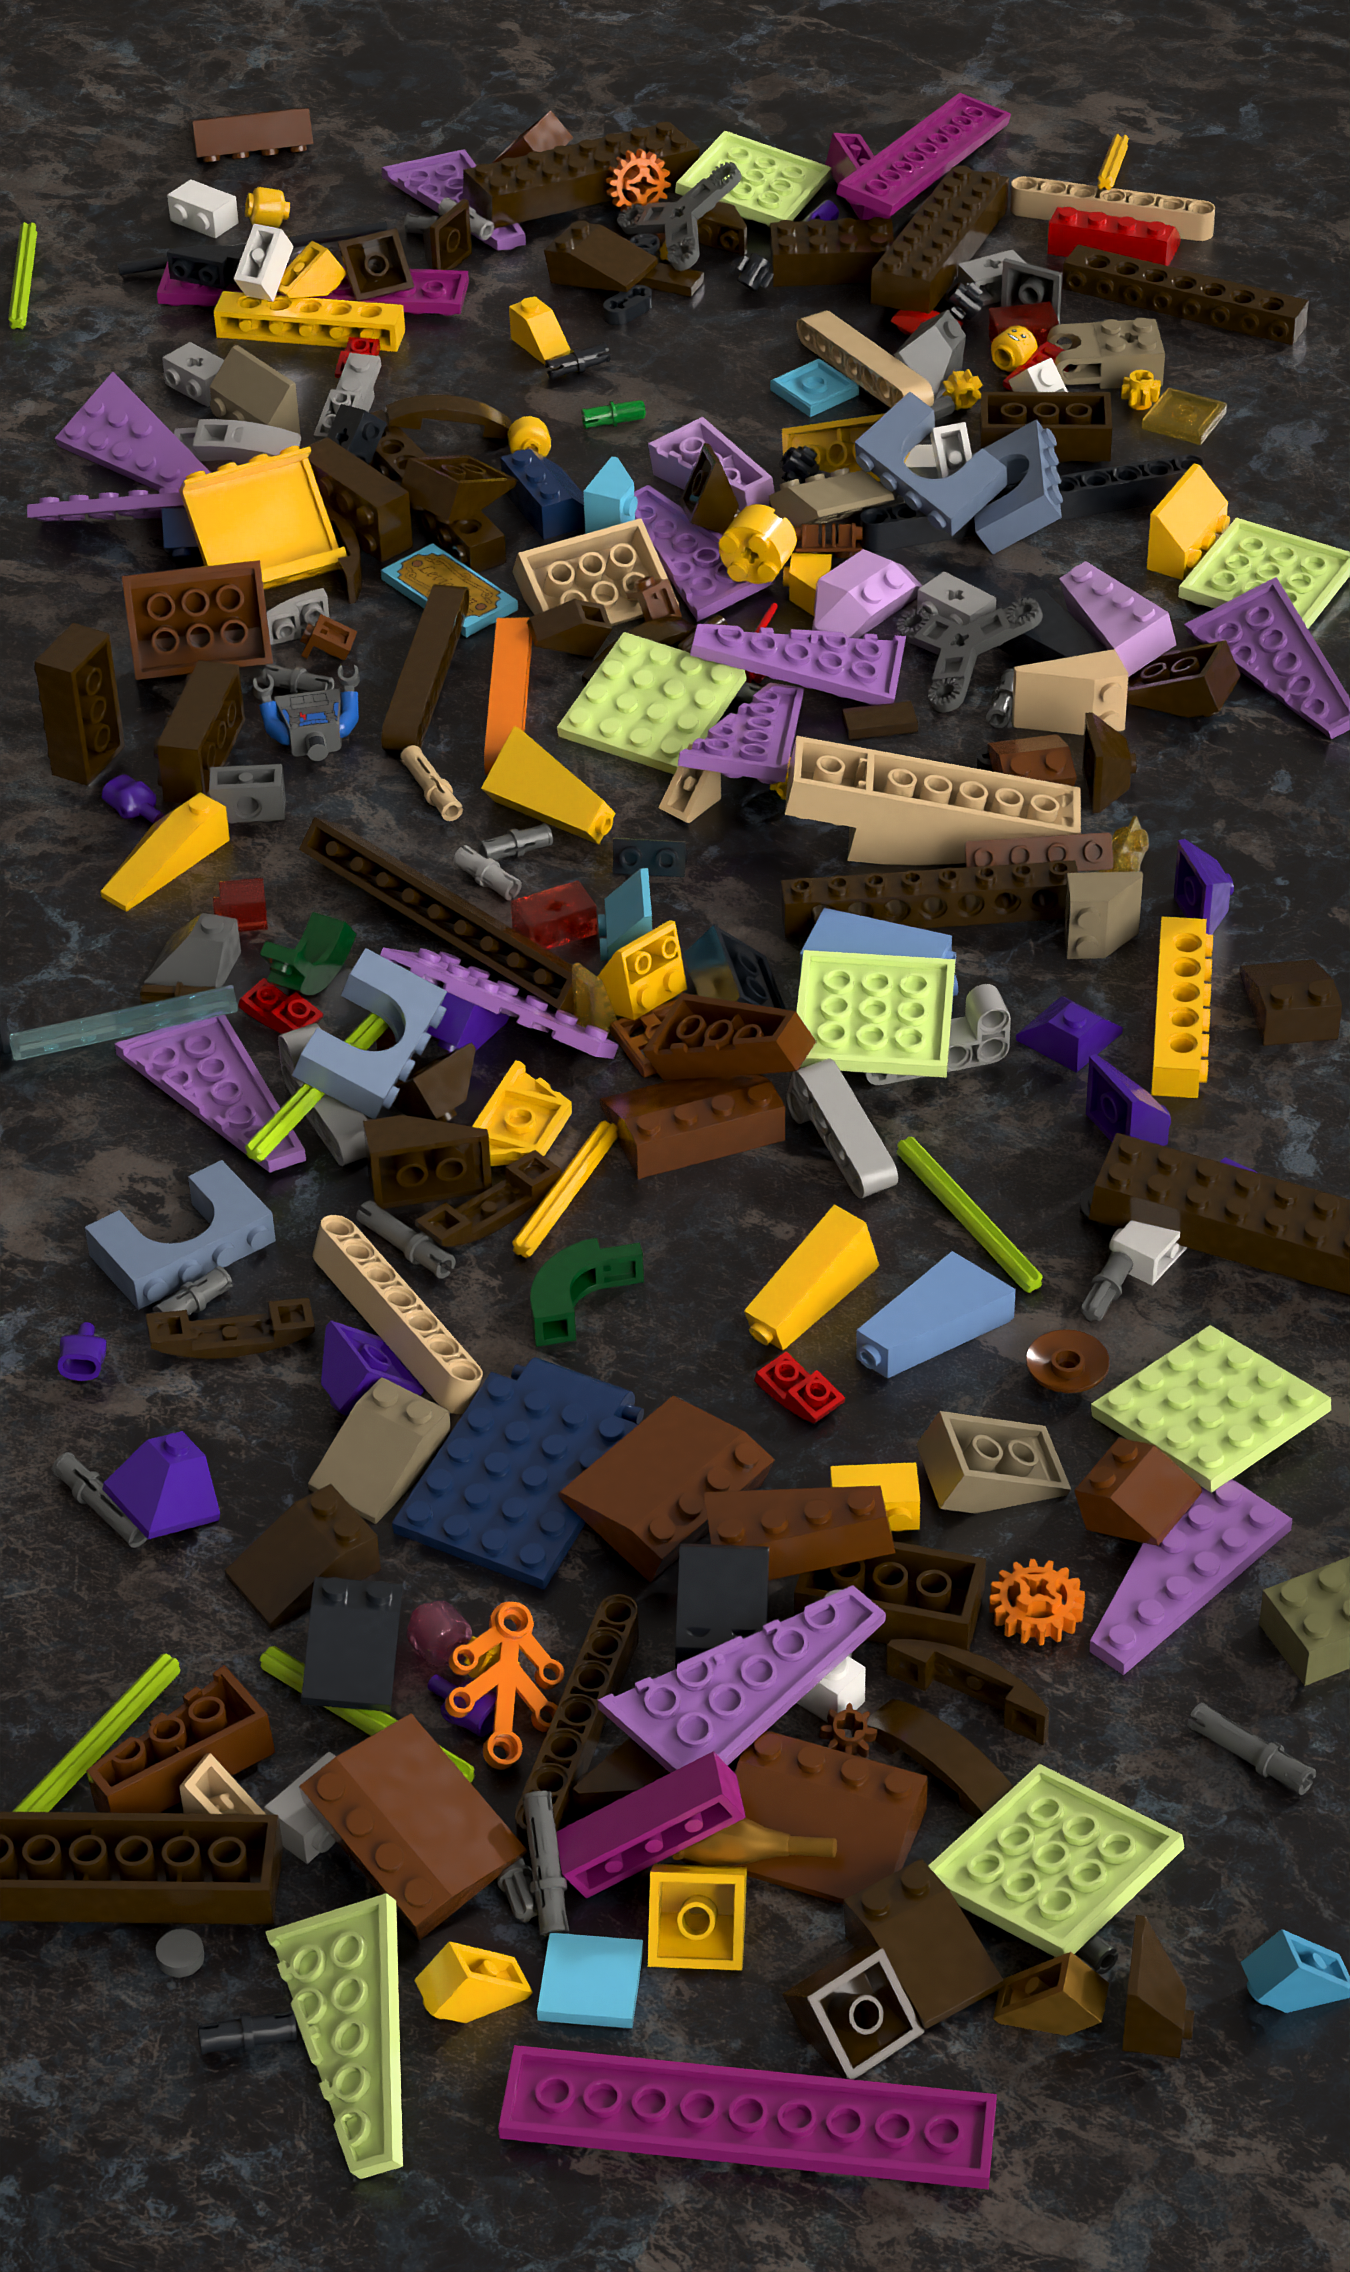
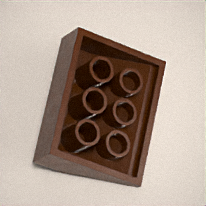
M294 108L188 121L195 156L203 157V162L220 161V155L232 154V159L249 157V151L257 150L261 151V156L278 154V148L289 147L290 152L307 151V145L313 144L309 108Z
M260 560L122 576L136 680L189 674L193 672L198 660L236 664L239 667L273 663Z
M762 1074L670 1080L600 1098V1106L609 1123H614L617 1126V1139L638 1179L785 1141V1105L772 1082Z
M673 1395L563 1488L558 1496L646 1580L652 1583L679 1559L680 1543L696 1544L709 1532L704 1492L757 1490L763 1484L775 1459L745 1431Z
M412 1713L336 1756L299 1786L303 1802L379 1894L387 1893L396 1900L397 1915L418 1941L496 1879L503 1870L528 1852L525 1846Z
M766 1730L742 1752L735 1770L746 1819L752 1820L765 1828L788 1833L790 1836L835 1838L837 1841L836 1856H779L747 1864L732 1865L730 1867H747L748 1877L843 1904L844 1899L903 1868L926 1813L928 1776Z

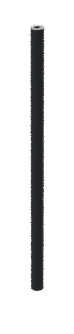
M387 221L289 236L288 239L294 246L293 248L307 246L311 241L324 244L388 230ZM247 243L238 244V245H232V246H242V247H245ZM167 256L118 263L119 274L121 276L165 269L168 259Z

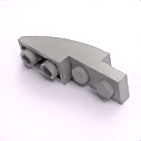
M349 353L336 390H330L313 435L314 440H322L327 437L341 404L369 412L375 398L373 387L381 368L380 356Z
M199 419L198 425L195 428H175L174 435L199 461L232 460L237 466L247 464L249 459L261 454H267L271 457L280 455V451L285 448L300 446L301 436L292 431L237 420Z

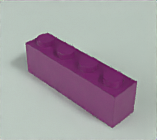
M833 133L825 165L832 167L831 175L838 185L839 182L872 159L874 155L860 134ZM850 203L860 220L873 217L890 219V216L875 214L872 209L866 206Z
M713 1751L557 1831L556 1837L562 1875L587 1899L746 1818L737 1775Z

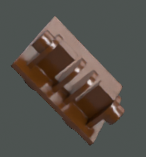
M802 523L801 527H795L796 539L801 540V543H796L795 552L812 554L834 552L837 558H851L855 555V552L863 550L861 544L856 543V540H862V527H856L855 523L838 524V543H835V523H832L831 543H825V523L821 525V543H818V524Z

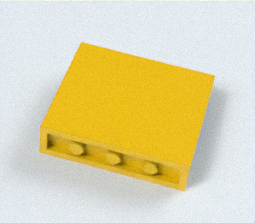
M291 446L280 451V455L268 458L267 454H261L249 459L247 464L237 466L235 462L218 467L217 472L205 474V471H198L185 477L186 480L183 481L179 492L205 566L260 560L264 590L339 569L338 558L346 557L347 553L345 547H338L308 460V456L311 453L310 447L299 449V446Z

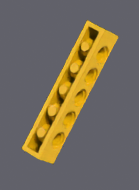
M223 291L214 309L217 338L346 348L349 337L379 339L380 350L397 352L405 333L403 305L307 297L289 298L281 295H275L272 302L245 296L242 292Z
M1161 917L1151 1095L1198 1098L1199 1083H1207L1208 1060H1201V1057H1208L1209 1034H1202V1031L1209 1032L1210 1009L1203 1008V1006L1210 1007L1211 984L1204 983V981L1211 982L1212 959H1205V957H1212L1213 935L1206 934L1207 919Z

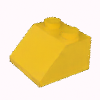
M653 1865L650 1871L648 1967L742 1970L747 1867Z

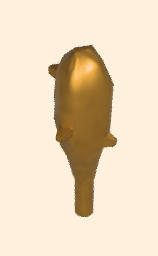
M744 1818L669 1857H672L674 1860L702 1866L740 1865L789 1855L835 1857L837 1841L835 1838L790 1836L788 1833L765 1828L752 1820Z

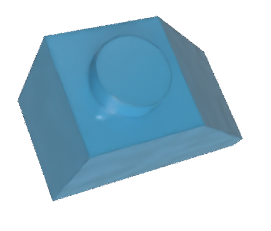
M1283 1929L1240 1962L1248 1978L1247 1989L1251 1996L1261 2005H1269L1289 2013L1350 1998V1976L1340 1954Z

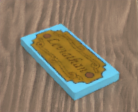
M433 543L381 569V579L422 608H425L433 584L468 587L470 593L469 609L461 634L465 637L495 623L497 618H504L518 610V600Z

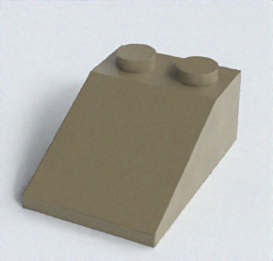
M381 1377L356 1402L308 1482V1489L316 1492L332 1484L361 1517L376 1524L424 1475L451 1433L449 1410Z
M939 1411L916 1444L940 1509L981 1513L1066 1496L1071 1491L1046 1426Z

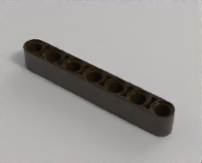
M433 584L383 724L381 737L383 750L402 752L405 748L412 745L418 746L421 749L468 613L470 600L468 587Z
M615 1594L608 1596L598 1606L522 1793L524 1795L535 1791L551 1792L556 1832L566 1827L573 1809L572 1788L579 1777L588 1771L608 1717L598 1709V1699L613 1694L614 1697L618 1695L638 1644V1607L636 1602L626 1595ZM521 1796L515 1812L516 1837L528 1851L524 1856L530 1858L526 1816Z

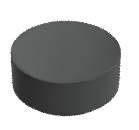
M172 1930L164 1934L156 1945L159 1968L171 1977L189 1976L195 1973L204 1962L205 1956L202 1940L198 1934L191 1930Z

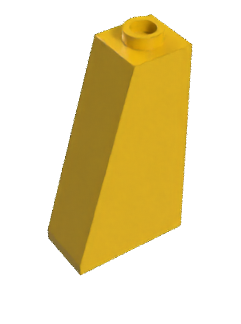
M515 726L481 787L496 803L598 845L604 835L608 834L611 830L613 818L616 814L603 799L525 732Z
M835 1204L744 1310L750 1326L749 1332L757 1341L764 1345L771 1343L779 1349L785 1350L879 1267L866 1222Z

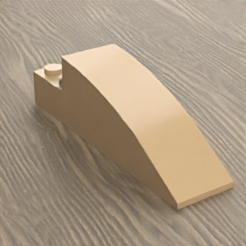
M796 736L788 768L785 815L800 819L828 822L838 826H849L847 861L886 865L965 863V842L1081 834L1080 787Z

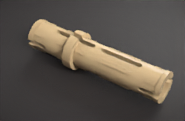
M412 745L405 748L401 753V759H403L401 761L424 790V797L427 802L438 809L444 820L454 821L459 818L463 812L462 804L453 795V789L449 782L441 779L418 746Z

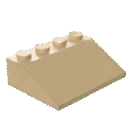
M642 518L519 552L512 571L522 596L534 615L577 599L604 605L611 626L644 617L638 599H627L625 593L636 587L634 582L647 576H654V579H668Z

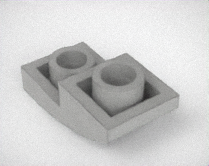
M324 588L293 597L267 612L271 645L301 638V629H305L308 623L314 626L320 614L329 617L328 598Z

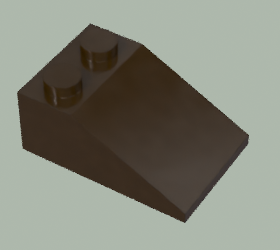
M583 220L572 223L563 234L556 237L544 249L550 282L554 284L628 292L659 264L657 257L602 225L590 224Z
M469 455L419 457L408 459L401 487L409 492V501L412 508L420 511H429L435 514L434 518L436 520L453 524L455 520H468L515 487L517 479Z
M1224 640L1165 652L1128 677L1127 703L1187 718L1200 715L1210 717L1217 714L1241 676L1227 641Z
M1314 959L1240 966L1239 972L1263 1046L1338 1039L1342 1003L1334 980Z
M406 1115L363 1121L369 1183L373 1200L382 1209L476 1195L492 1187L489 1134L487 1129Z
M329 1484L289 1507L225 1569V1576L266 1625L272 1629L311 1608L315 1577L363 1580L380 1571L378 1537L335 1487Z
M922 1858L843 1900L845 1937L854 1947L858 1945L883 1948L921 2026L925 2030L1004 1987V1980L950 1890Z

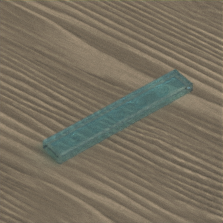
M229 985L10 1034L13 1058L18 1061L234 1013L238 1011L234 987Z

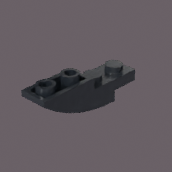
M200 245L169 249L167 251L170 279L224 290L230 283L237 285L234 276L245 247Z

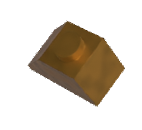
M1068 1952L1004 1978V1987L999 1989L993 2017L999 2024L1068 2036L1102 2022L1109 1982L1072 1952Z

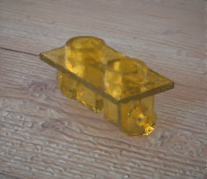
M1133 816L1129 827H1122L1114 832L1112 838L1113 868L1099 870V872H1139L1141 861L1149 848V838L1147 832L1141 828L1137 816Z

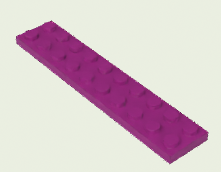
M958 93L839 182L836 194L846 198V201L851 204L863 205L872 209L877 215L891 216L1009 124L1011 113L965 94Z
M167 262L157 290L158 304H169L171 306L199 305L201 307H210L217 305L223 291L242 293L243 291L238 285L231 283L224 290L170 279ZM409 269L414 283L413 289L359 301L403 305L404 312L414 315L423 313H437L444 316L461 314L469 283L468 271ZM347 275L341 280L340 285L331 291L328 296L307 297L355 301ZM276 293V295L285 296L282 293Z
M514 2045L498 2129L499 2139L989 2190L997 2094Z

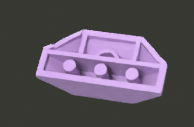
M863 549L818 579L816 583L812 630L843 632L848 638L858 639L918 597V589L922 585L903 565Z

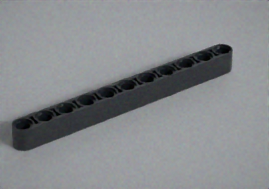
M1185 454L1059 476L1061 483L1058 484V489L1063 498V502L1060 503L1062 518L1056 521L1159 504L1194 463L1200 465L1204 470V460L1197 455ZM1020 483L1008 484L985 506L1004 497ZM906 502L868 508L860 514V527H862V540H860V544L864 550L869 552H881L977 535L975 532L974 516L951 536L943 529H936L925 514L920 510L915 511L911 509Z

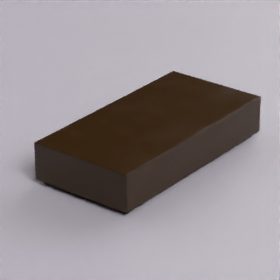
M659 263L636 285H644L652 289L692 297L704 282V272L690 269L677 271L672 265Z
M911 701L842 709V719L849 740L918 732V721Z

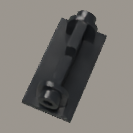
M613 838L612 874L633 875L641 868H648L649 876L685 877V862H687L688 858L686 841Z

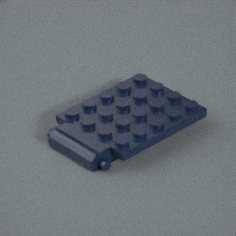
M536 1357L531 1359L526 1367L516 1364L512 1370L511 1378L490 1372L393 1520V1532L545 1590L586 1524L558 1496L559 1492L639 1425L644 1415V1409L634 1406L635 1395L632 1391Z

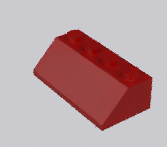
M1057 207L1049 221L1047 254L1068 257L1077 245H1082L1169 266L1181 243V237L1175 226L1165 225L1159 221L1146 222L1135 220L1129 216L1116 217L1106 215L1103 212H1085L1076 210L1073 207Z

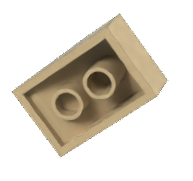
M1115 649L1014 667L1013 727L1084 735L1085 713L1093 712L1116 731L1125 730L1128 672Z

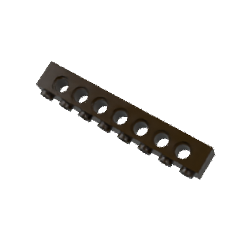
M1077 245L1063 264L1062 289L1289 345H1294L1307 325L1309 300L1082 245Z
M381 409L371 414L385 421L387 425L369 465L401 486L408 459L428 456L400 427L389 426L386 414ZM410 506V514L422 523L427 532H431L435 536L440 546L446 548L455 559L476 573L506 563L505 535L482 511H479L468 520H455L453 524H447L434 518L435 514L429 511H420Z
M1059 860L1043 863L985 865L969 868L911 870L895 873L837 875L833 877L781 880L782 920L785 938L809 936L824 908L919 929L1065 919L1067 873H1078L1076 861Z

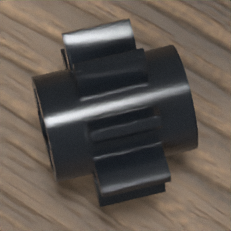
M752 253L750 258L743 256L735 267V270L740 272L737 281L753 291H757L759 286L767 288L774 274L769 272L772 264L756 253Z
M961 282L957 283L945 298V301L950 305L947 310L956 320H962L963 317L971 320L983 306L984 302L979 298L983 291L973 282L970 284L967 282L965 286Z
M806 445L803 448L799 446L797 449L790 447L779 462V467L784 471L781 478L786 482L799 479L800 484L806 483V478L817 475L820 466L814 460L818 454Z

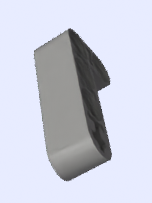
M990 984L976 986L967 995L965 1016L951 1019L947 1072L995 1063L1004 1058L1008 1053L1011 1018L995 986ZM864 1072L867 1080L874 1085H885L925 1077Z
M317 1023L292 1030L278 1037L282 1075L291 1095L305 1083L292 1075L299 1057L317 1027L321 1029ZM325 1094L305 1116L340 1166L366 1158L363 1121H366L367 1118L363 1113Z
M831 1058L794 1071L786 1093L789 1112L798 1124L810 1120L813 1122L854 1194L858 1198H864L895 1186L898 1183V1172L894 1161L836 1063Z

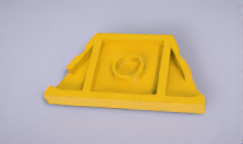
M515 1060L472 1127L488 1130L491 1166L510 1165L534 1150L545 1156L571 1116L572 1103L560 1092L553 1091L550 1084L541 1077L536 1080L526 1073L525 1065Z

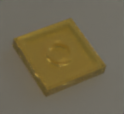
M1169 387L1142 419V429L1201 445L1226 414L1227 403Z

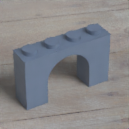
M909 392L855 441L856 462L864 471H871L880 478L881 483L886 489L891 492L895 490L900 494L911 509L915 511L920 510L925 514L936 529H943L953 536L1007 486V467L982 448L963 467L948 477L927 479L914 474L904 463L905 458L935 428L934 410L912 392Z
M1037 419L984 448L985 451L1007 467V485L1022 480L1014 490L985 506L974 516L975 532L992 554L1062 518L1060 503L1063 502V498L1058 489L1061 479L1056 470V465L1059 464V461L1054 452L1057 442L1050 429H1043Z
M365 948L349 974L341 996L381 1017L392 1029L396 1045L382 1051H365L353 1047L317 1027L301 1053L292 1076L366 1116L376 1119L382 1107L389 1110L400 1091L399 1088L395 1087L397 1081L406 1082L416 1063L411 1060L414 1052L421 1056L431 1038V1035L426 1033L428 1028L431 1026L437 1029L447 1010L441 1006L447 991Z
M223 1160L188 1176L192 1205L210 1224L209 1228L196 1238L171 1244L150 1240L143 1236L120 1210L85 1227L89 1256L138 1310L179 1290L186 1282L193 1283L202 1278L215 1267H226L276 1241L272 1212Z

